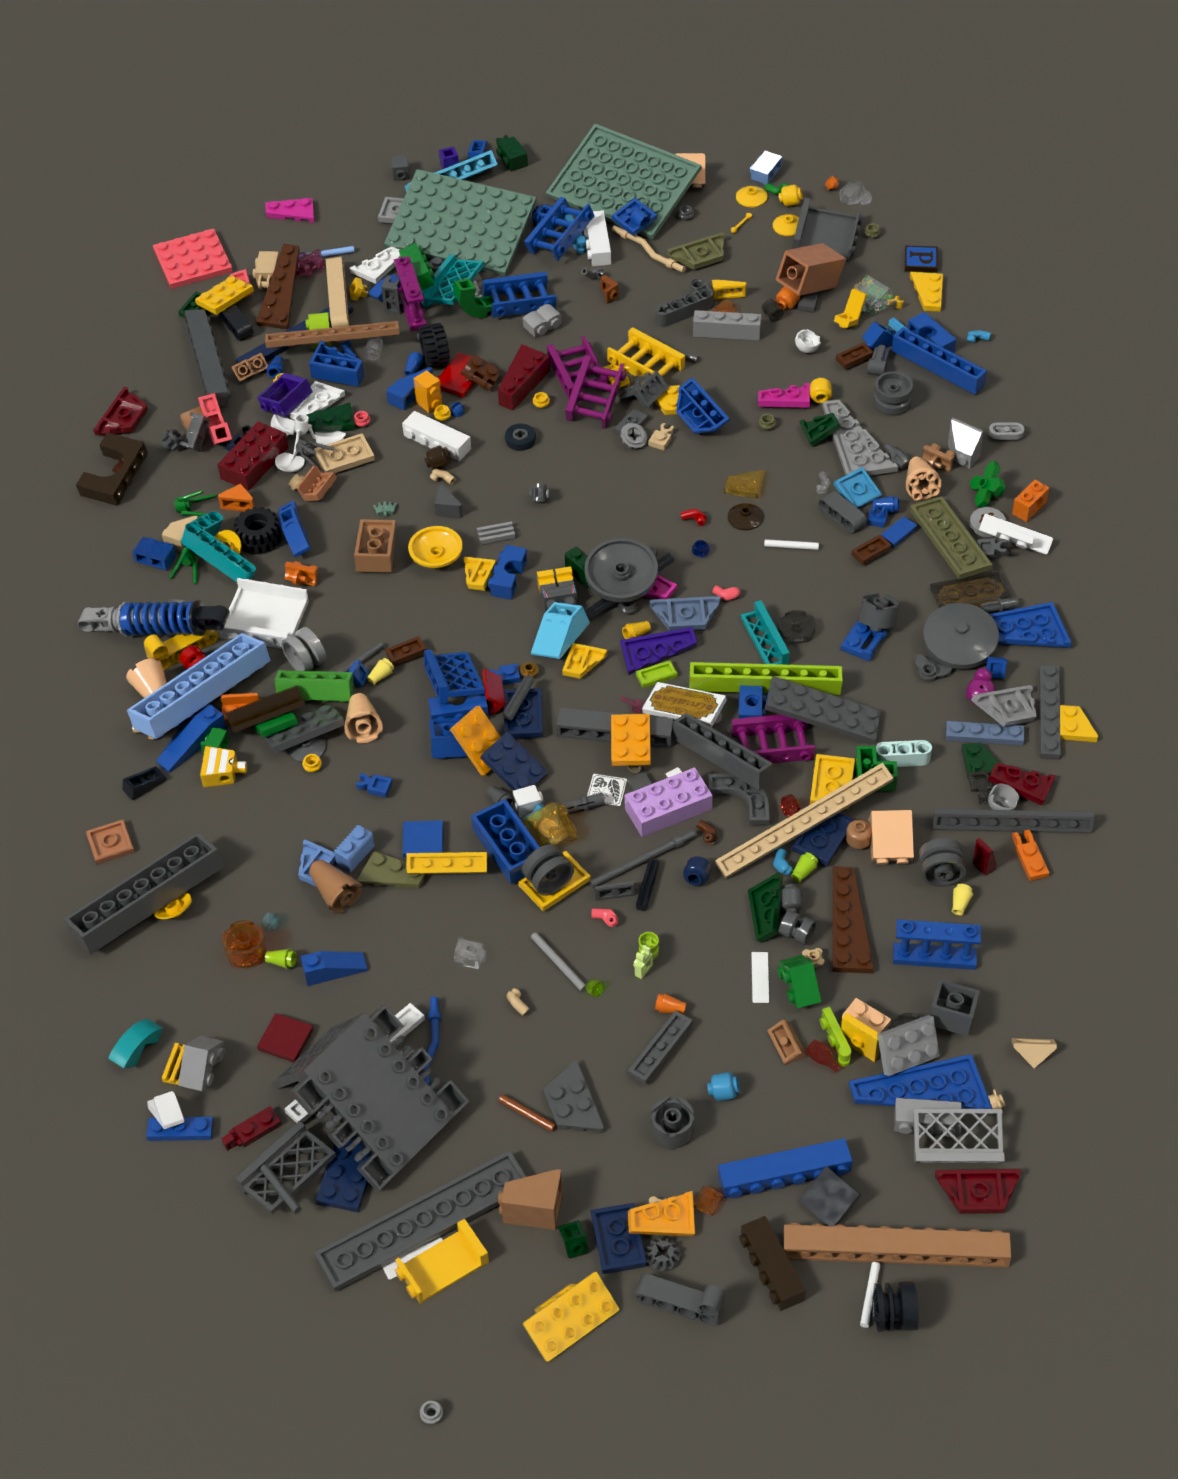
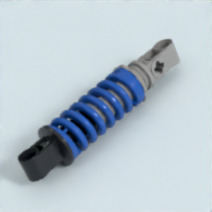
M200 600L188 603L181 602L180 604L178 602H172L171 604L169 602H164L163 604L160 602H155L154 604L151 602L145 604L142 602L137 604L123 602L119 607L84 608L77 626L85 632L112 631L120 632L125 637L140 634H186L201 636L206 630H223L230 611L221 605L206 606Z

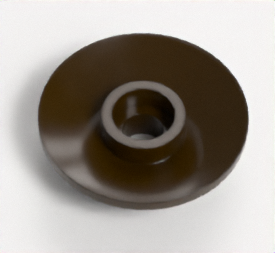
M738 504L728 512V521L736 529L752 530L759 527L763 522V512L753 504Z

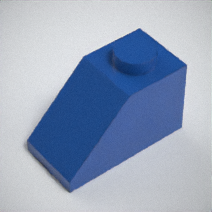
M874 321L862 338L866 341L865 344L872 350L879 345H885L886 348L892 346L893 336L896 333Z

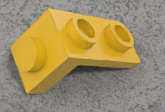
M853 288L844 313L835 315L834 322L846 329L857 325L867 294Z

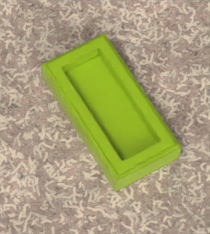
M669 660L636 671V677L644 689L656 685L657 682L662 683L678 678V673Z

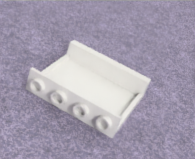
M237 578L238 589L229 607V617L224 629L217 630L219 638L228 640L243 633L265 642V645L268 647L282 649V640L290 635L295 636V632L301 622L309 602L307 589Z

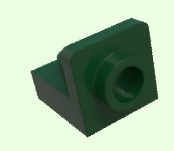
M579 1220L558 1226L569 1259L589 1253L586 1234Z

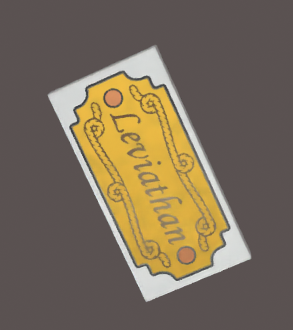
M657 682L642 711L645 714L673 718L674 720L688 713L712 727L727 699L725 695Z

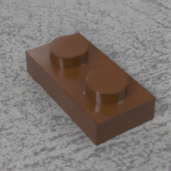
M861 343L837 354L836 361L844 369H848L872 358L873 351L865 343Z
M878 535L853 549L851 555L860 564L865 565L890 551L891 544L881 535Z
M417 636L385 649V653L393 666L424 655V650L427 649L420 637Z

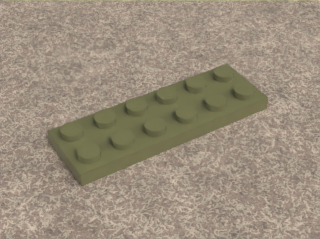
M942 496L910 506L911 514L959 580L992 570V563Z

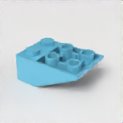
M554 602L543 615L531 654L560 659L590 623L583 607Z

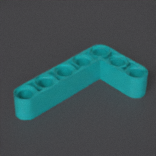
M211 511L185 525L181 538V543L235 582H237V578L253 580L256 567L214 537L219 533L223 521V516L220 513Z

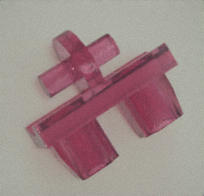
M319 249L309 254L305 252L299 254L297 275L301 276L304 274L309 276L314 268L322 269L325 267V261Z

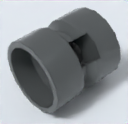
M788 910L780 924L779 934L788 938L794 937L796 942L807 945L815 931L816 921L808 917L801 918L799 913Z

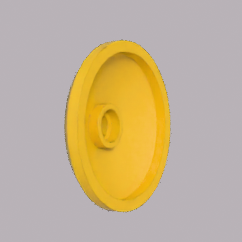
M431 526L421 529L412 536L408 545L409 554L413 561L427 568H441L450 565L459 558L463 548L462 540L458 533L443 526Z

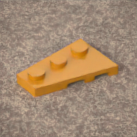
M693 1191L630 1209L628 1211L629 1234L695 1235Z

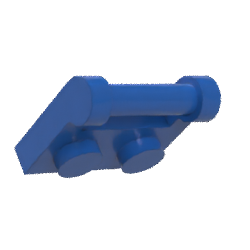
M857 621L841 644V651L870 661L876 647L886 637L887 631L885 629L873 631L870 629V626ZM873 636L874 638L868 648L863 650L869 638Z

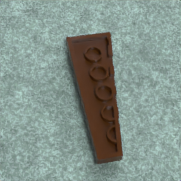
M283 243L256 320L257 325L289 329L290 310L293 302L292 296L295 288L294 282L300 253L299 245Z
M833 866L832 972L873 973L874 966L854 868Z

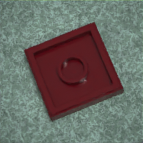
M275 1013L258 1043L257 1049L261 1052L295 1062L314 1030L313 1025Z

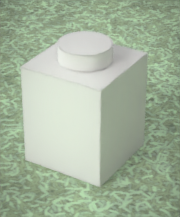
M535 785L513 791L514 805L519 817L534 812L537 803L544 802L541 791L538 792Z

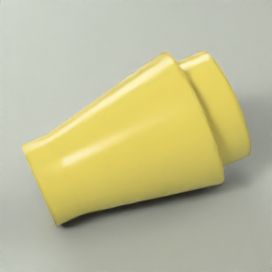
M386 658L379 660L367 676V679L375 685L393 673V664Z
M957 884L956 888L953 889V914L960 916L964 914L973 896L970 886Z

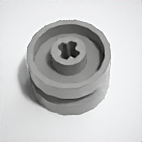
M307 627L299 629L295 632V636L290 635L281 642L282 650L287 660L296 671H311L313 665L316 667L326 662L327 657L324 647L317 636Z

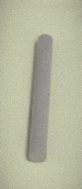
M537 932L533 933L531 939L581 992L585 991L587 985Z

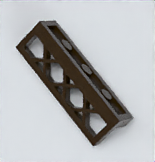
M297 685L225 713L231 729L235 733L305 706V702L300 695Z

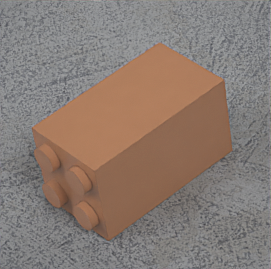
M824 243L785 250L775 280L798 296L837 287L846 258Z

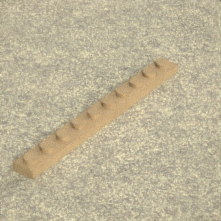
M881 763L715 860V863L727 879L893 781V777L885 765Z

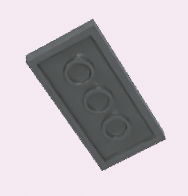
M324 705L314 712L304 713L301 717L297 718L298 724L263 739L274 753H278L344 726L345 722L344 718L332 705Z

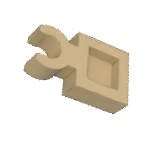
M662 423L661 431L655 430L648 441V446L664 451L671 441L674 426L665 429V423Z

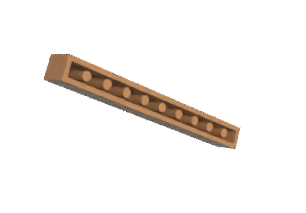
M799 1223L784 1225L783 1249L790 1260L1009 1268L1011 1260L1010 1233H1004L1000 1230L981 1232L976 1229L958 1231L957 1229L935 1230L934 1228H925L921 1230L911 1227L894 1229L887 1226L868 1228L864 1225L857 1227H846L844 1225L823 1226L822 1224L801 1225Z

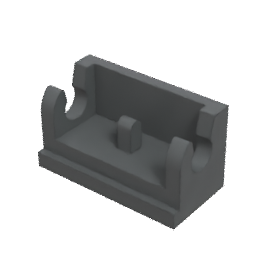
M386 275L381 287L384 312L401 314L402 302L399 299V278L394 283H391V276Z
M191 412L192 420L184 442L181 441L180 445L184 448L200 452L211 420L204 415Z

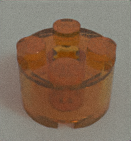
M249 920L234 922L222 935L227 960L235 968H248L260 965L266 954V944L262 929Z

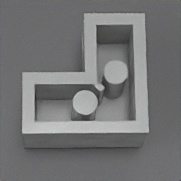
M199 1036L185 1044L178 1086L203 1091L211 1086L214 1079L212 1068L224 1057V1041Z

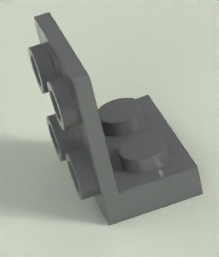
M649 371L643 376H636L632 380L633 383L631 385H627L622 389L623 393L619 398L623 399L635 395L643 408H647L669 386L658 371L652 373Z

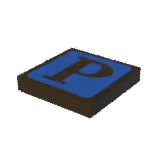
M905 245V271L937 272L938 247Z

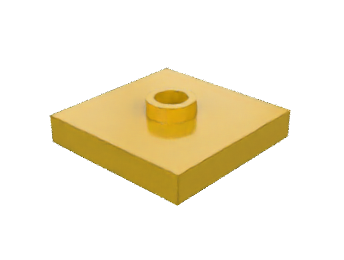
M846 1013L842 1017L841 1030L849 1046L875 1062L879 1058L880 1052L877 1035L879 1033L849 1013Z

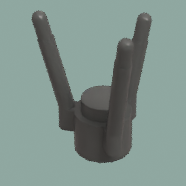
M304 439L299 440L296 444V450L301 453V457L306 459L311 466H317L308 457L311 454L316 455L313 446L332 451L335 449L328 445L315 443L311 440L308 442Z

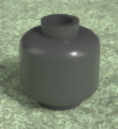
M793 884L782 886L780 911L786 913L788 910H792L798 913L804 907L802 890Z

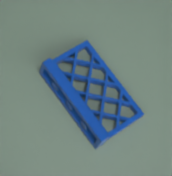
M424 650V668L440 704L447 703L448 697L485 694V688L468 652L434 655L432 650Z

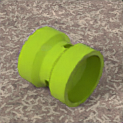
M653 932L641 934L638 941L639 953L642 951V946L645 945L651 948L653 959H655L659 954L658 936Z

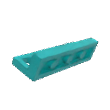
M762 600L754 602V611L741 614L740 619L764 664H770L768 659L772 656L778 658L779 661L771 664L789 665L790 652ZM756 617L757 622L753 624L748 622L747 619ZM755 631L764 632L763 637L755 635ZM762 644L771 645L770 650L762 648Z

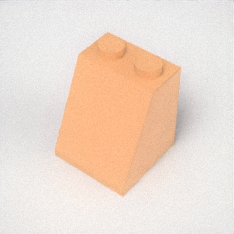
M912 810L871 811L868 823L871 825L872 830L870 843L872 862H877L878 865H886L890 861H897V864H909V861H912L914 858Z

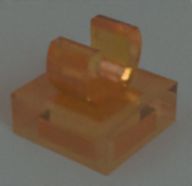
M703 1186L693 1202V1207L713 1216L723 1199V1194L716 1192L711 1187Z

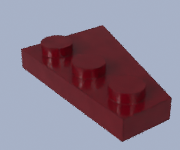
M996 763L988 781L996 785L1000 783L1007 784L1014 788L1018 795L1042 806L1056 775L1049 774L1044 776L1040 775L1038 771L1032 770L1030 773L1021 771L1019 767Z

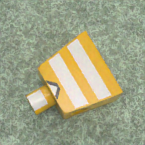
M205 746L200 774L203 787L233 784L236 773H247V762L237 761L234 750Z

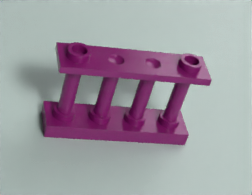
M410 256L394 259L401 282L398 288L399 297L410 331L413 332L418 331L420 326L427 325L419 303L424 301Z
M581 336V346L562 351L556 350L553 344L547 345V355L550 356V364L568 400L575 382H572V379L577 378L579 371L570 373L569 371L567 372L566 368L581 365L584 357L566 362L564 360L561 361V358L584 352L585 355L591 356L594 366L601 367L592 351L591 342H588L585 336ZM595 373L597 378L591 379L609 384V377L606 375Z
M585 355L565 409L566 420L573 421L574 415L577 414L602 419V428L605 429L607 423L611 422V411L621 382L625 381L627 372L624 371V364H620L618 371L594 366L591 356ZM593 372L616 379L614 384L611 385L590 380L588 375ZM590 386L611 391L609 399L586 394L583 389ZM586 400L606 405L604 413L579 407V401Z
M781 714L732 719L731 721L732 737L739 736L740 744L749 749L747 736L758 735L761 750L752 752L773 764L814 760L815 745H807L804 730H808V723ZM796 731L799 746L788 747L785 732ZM777 733L780 748L769 749L766 734Z

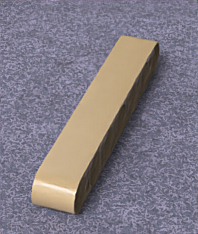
M342 256L326 259L331 325L332 327L349 326Z

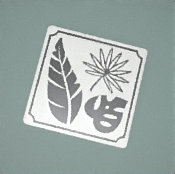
M593 774L587 796L602 792L605 804L620 806L627 779Z

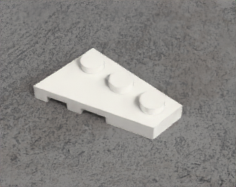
M389 247L376 254L375 258L362 261L360 266L356 267L354 265L350 267V273L377 284L395 267L394 259L401 258L399 249Z
M315 381L311 385L313 393L290 413V418L295 420V416L298 414L306 415L324 410L344 397L345 391Z

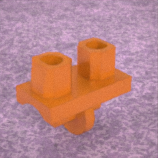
M287 561L285 563V580L293 581V584L297 586L300 583L310 586L317 584V566H305L297 561L293 563Z

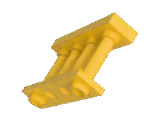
M633 327L628 330V342L618 351L610 347L607 348L608 362L619 367L621 363L624 364V370L634 376H643L649 371L650 373L655 372L650 368L659 360L666 363L658 371L661 377L671 368H676L680 371L685 368L684 354ZM633 346L640 349L631 358L624 355ZM646 353L653 356L644 365L637 362Z

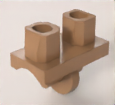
M935 443L931 446L925 445L923 447L922 459L934 470L939 468L950 472L955 452L947 450L943 453L940 451V446Z

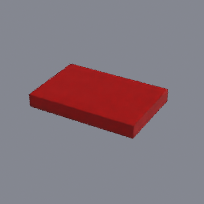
M459 352L438 377L441 382L440 389L442 391L462 398L466 396L475 382L466 380V377L460 373L471 356Z

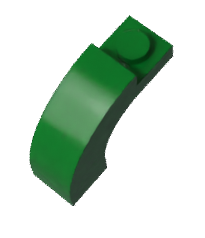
M469 278L454 281V296L464 312L475 318H486L487 312H492V303L494 302L491 295L475 297L476 287Z

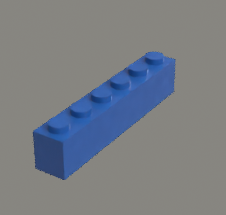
M904 327L893 336L892 351L974 395L985 386L987 370Z
M844 1138L719 1164L718 1179L723 1197L737 1198L742 1194H756L766 1189H780L785 1185L803 1184L806 1181L816 1179L825 1166L829 1167L838 1176L845 1175L851 1172L852 1158Z

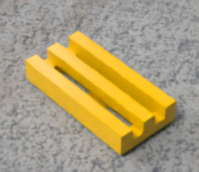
M179 1043L174 1044L161 1078L162 1082L178 1085L179 1079L177 1080L176 1076L182 1064L185 1044L183 1046H180ZM175 1061H176L175 1067H174L173 1072H172V1074H171L172 1068H173L174 1063H175Z

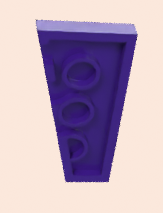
M693 627L623 639L620 640V645L627 672L630 675L696 647L697 641Z

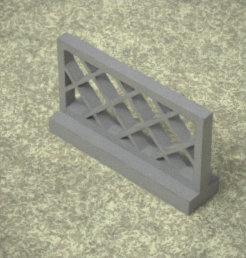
M913 1109L914 1163H1003L1005 1161L1003 1153L1002 1109ZM918 1114H928L934 1121L925 1129L919 1123ZM932 1114H940V1115L936 1118V1117L933 1116ZM943 1114H950L956 1120L948 1129L938 1120ZM954 1114H961V1116L957 1118ZM965 1114H971L978 1120L970 1129L960 1121ZM976 1114H983V1115H982L981 1118H979ZM987 1114H997V1124L992 1129L982 1121ZM935 1122L945 1131L937 1140L927 1131ZM957 1122L967 1131L959 1140L949 1131ZM979 1122L989 1131L981 1140L972 1132V1129ZM924 1133L934 1141L929 1148H919V1139ZM946 1134L956 1142L951 1149H945L939 1143ZM968 1134L978 1142L973 1149H967L961 1143ZM992 1134L998 1140V1149H989L983 1141ZM957 1145H959V1146H961L963 1149H954V1148H955ZM979 1145H981L984 1149H976V1148H977Z

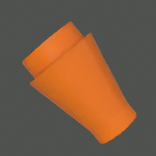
M658 993L654 1010H658L659 1013L672 1014L676 1010L684 1014L686 1003L666 993Z

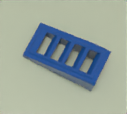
M473 140L468 151V159L485 153L487 141Z

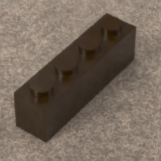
M766 1216L742 1225L741 1235H739L740 1243L743 1248L747 1247L750 1253L749 1259L753 1267L757 1266L762 1284L764 1286L767 1285L770 1290L769 1297L774 1305L777 1304L780 1311H783L805 1301L806 1290Z

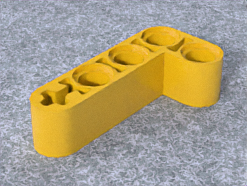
M206 630L201 636L176 635L162 642L157 635L153 634L145 639L144 648L147 658L159 660L163 670L180 662V654L187 647L196 645L200 649L207 648L218 640L219 635L215 630Z

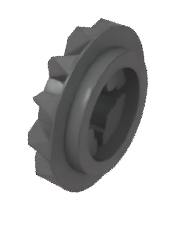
M659 1236L657 1239L651 1240L645 1249L647 1263L653 1269L659 1271H667L674 1268L680 1260L681 1252L677 1242L672 1241L669 1237L661 1238ZM658 1248L662 1251L667 1250L668 1258L664 1255L658 1256Z

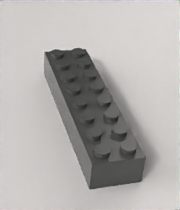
M197 832L64 918V921L71 936L91 955L194 886L225 867L218 849Z

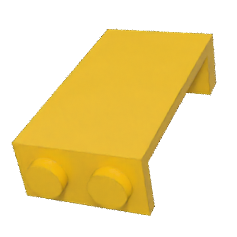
M465 1219L457 1223L458 1232L404 1264L399 1257L395 1259L397 1265L395 1269L396 1275L400 1281L405 1280L408 1285L406 1289L412 1299L416 1297L420 1304L489 1263L488 1252Z

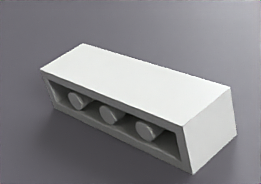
M604 210L593 211L595 216L584 229L585 239H588L586 240V249H589L587 250L588 260H591L592 266L611 265V250Z
M416 411L402 423L404 436L429 448L441 445L443 448L446 447L450 457L457 461H460L471 450L470 436Z

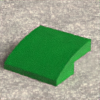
M289 711L252 727L258 735L264 738L294 726L298 722L295 715Z

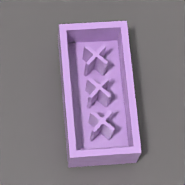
M694 767L625 794V810L641 837H644L712 810L713 795Z

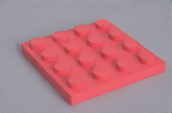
M214 229L153 245L156 257L171 289L233 272L232 266Z

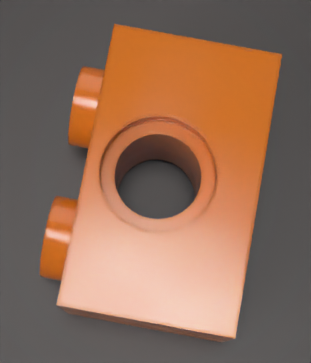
M1034 480L1014 499L1012 514L1028 522L1047 503L1050 487Z

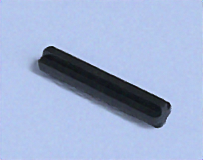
M650 859L648 861L636 902L637 910L645 911L647 909L659 868V861L657 859Z

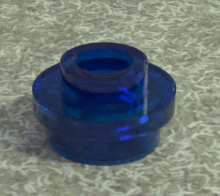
M698 540L692 546V553L695 556L704 557L710 552V547L704 540Z

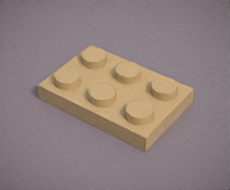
M363 433L327 444L335 448L333 451L319 447L314 448V451H316L315 456L324 473H337L375 460L374 454Z

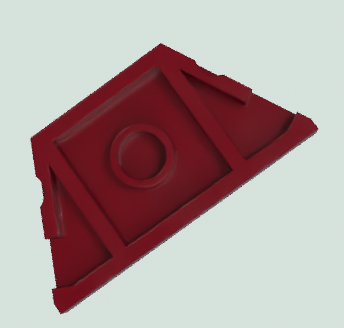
M123 387L93 429L94 434L106 435L107 432L112 434L133 432L147 412V404L139 400L135 394L132 395L127 387Z
M1021 1169L936 1170L935 1178L959 1214L1004 1213L1019 1180Z

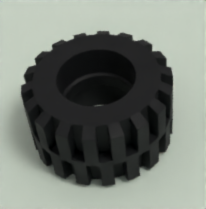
M435 323L420 326L419 340L426 366L432 368L449 364V347L442 324Z
M253 507V509H246L245 512H241L240 516L236 517L234 529L241 539L243 551H248V553L255 552V554L260 552L266 553L267 550H273V547H276L278 542H280L279 520L276 513L271 512L270 509Z

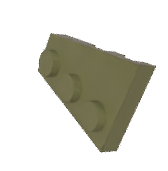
M374 851L357 881L362 886L364 884H374L375 887L394 885L395 888L420 889L428 874H407V862Z

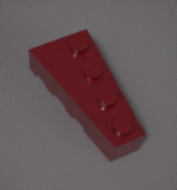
M521 344L498 388L499 405L513 411L550 372V356Z

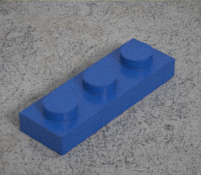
M183 1117L184 1123L164 1129L156 1118H149L146 1137L148 1141L212 1140L214 1120L213 1117Z

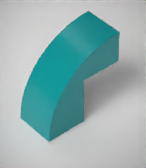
M149 1019L137 1022L118 1040L108 1059L123 1068L136 1067L145 1044L157 1043L163 1028Z

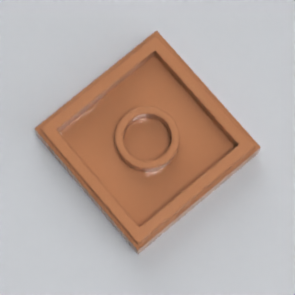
M124 819L86 831L97 865L135 852Z

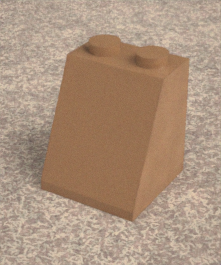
M556 1169L505 1182L503 1191L500 1190L498 1195V1204H500L499 1214H502L503 1223L556 1230L563 1193L561 1170Z

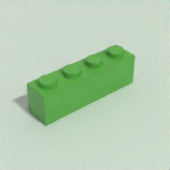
M278 670L275 677L276 693L297 685L304 701L347 702L354 694L353 672Z

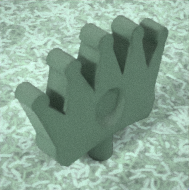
M386 501L383 502V506L380 502L378 507L373 505L376 515H384V517H387V514L394 515L397 503H394L392 506L391 501L388 505Z

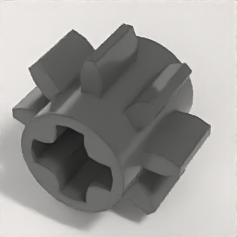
M170 429L162 434L161 442L167 450H178L182 446L180 445L182 435L179 431Z
M534 484V488H529V496L533 497V502L546 503V498L550 499L551 490L547 489L546 484Z

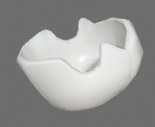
M808 329L801 330L795 337V344L800 351L813 353L821 344L820 336H816L814 332Z

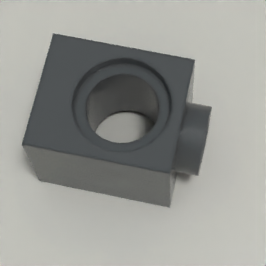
M407 155L391 156L394 181L409 179Z

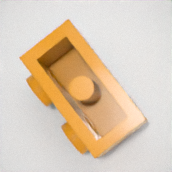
M426 370L414 378L416 403L425 411L431 413L437 406L442 405L441 382L438 377L433 376Z

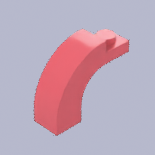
M215 393L199 397L198 401L202 414L211 420L208 433L213 444L216 445L232 440L228 424L223 420Z

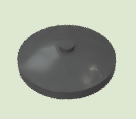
M615 538L600 543L589 553L585 561V579L590 589L599 597L613 602H628L641 598L652 589L658 576V564L654 553L643 543L629 538Z
M952 603L938 608L928 617L923 630V642L928 653L937 662L956 669L974 668L988 661V656L992 657L995 653L999 640V631L994 619L985 610L967 603Z

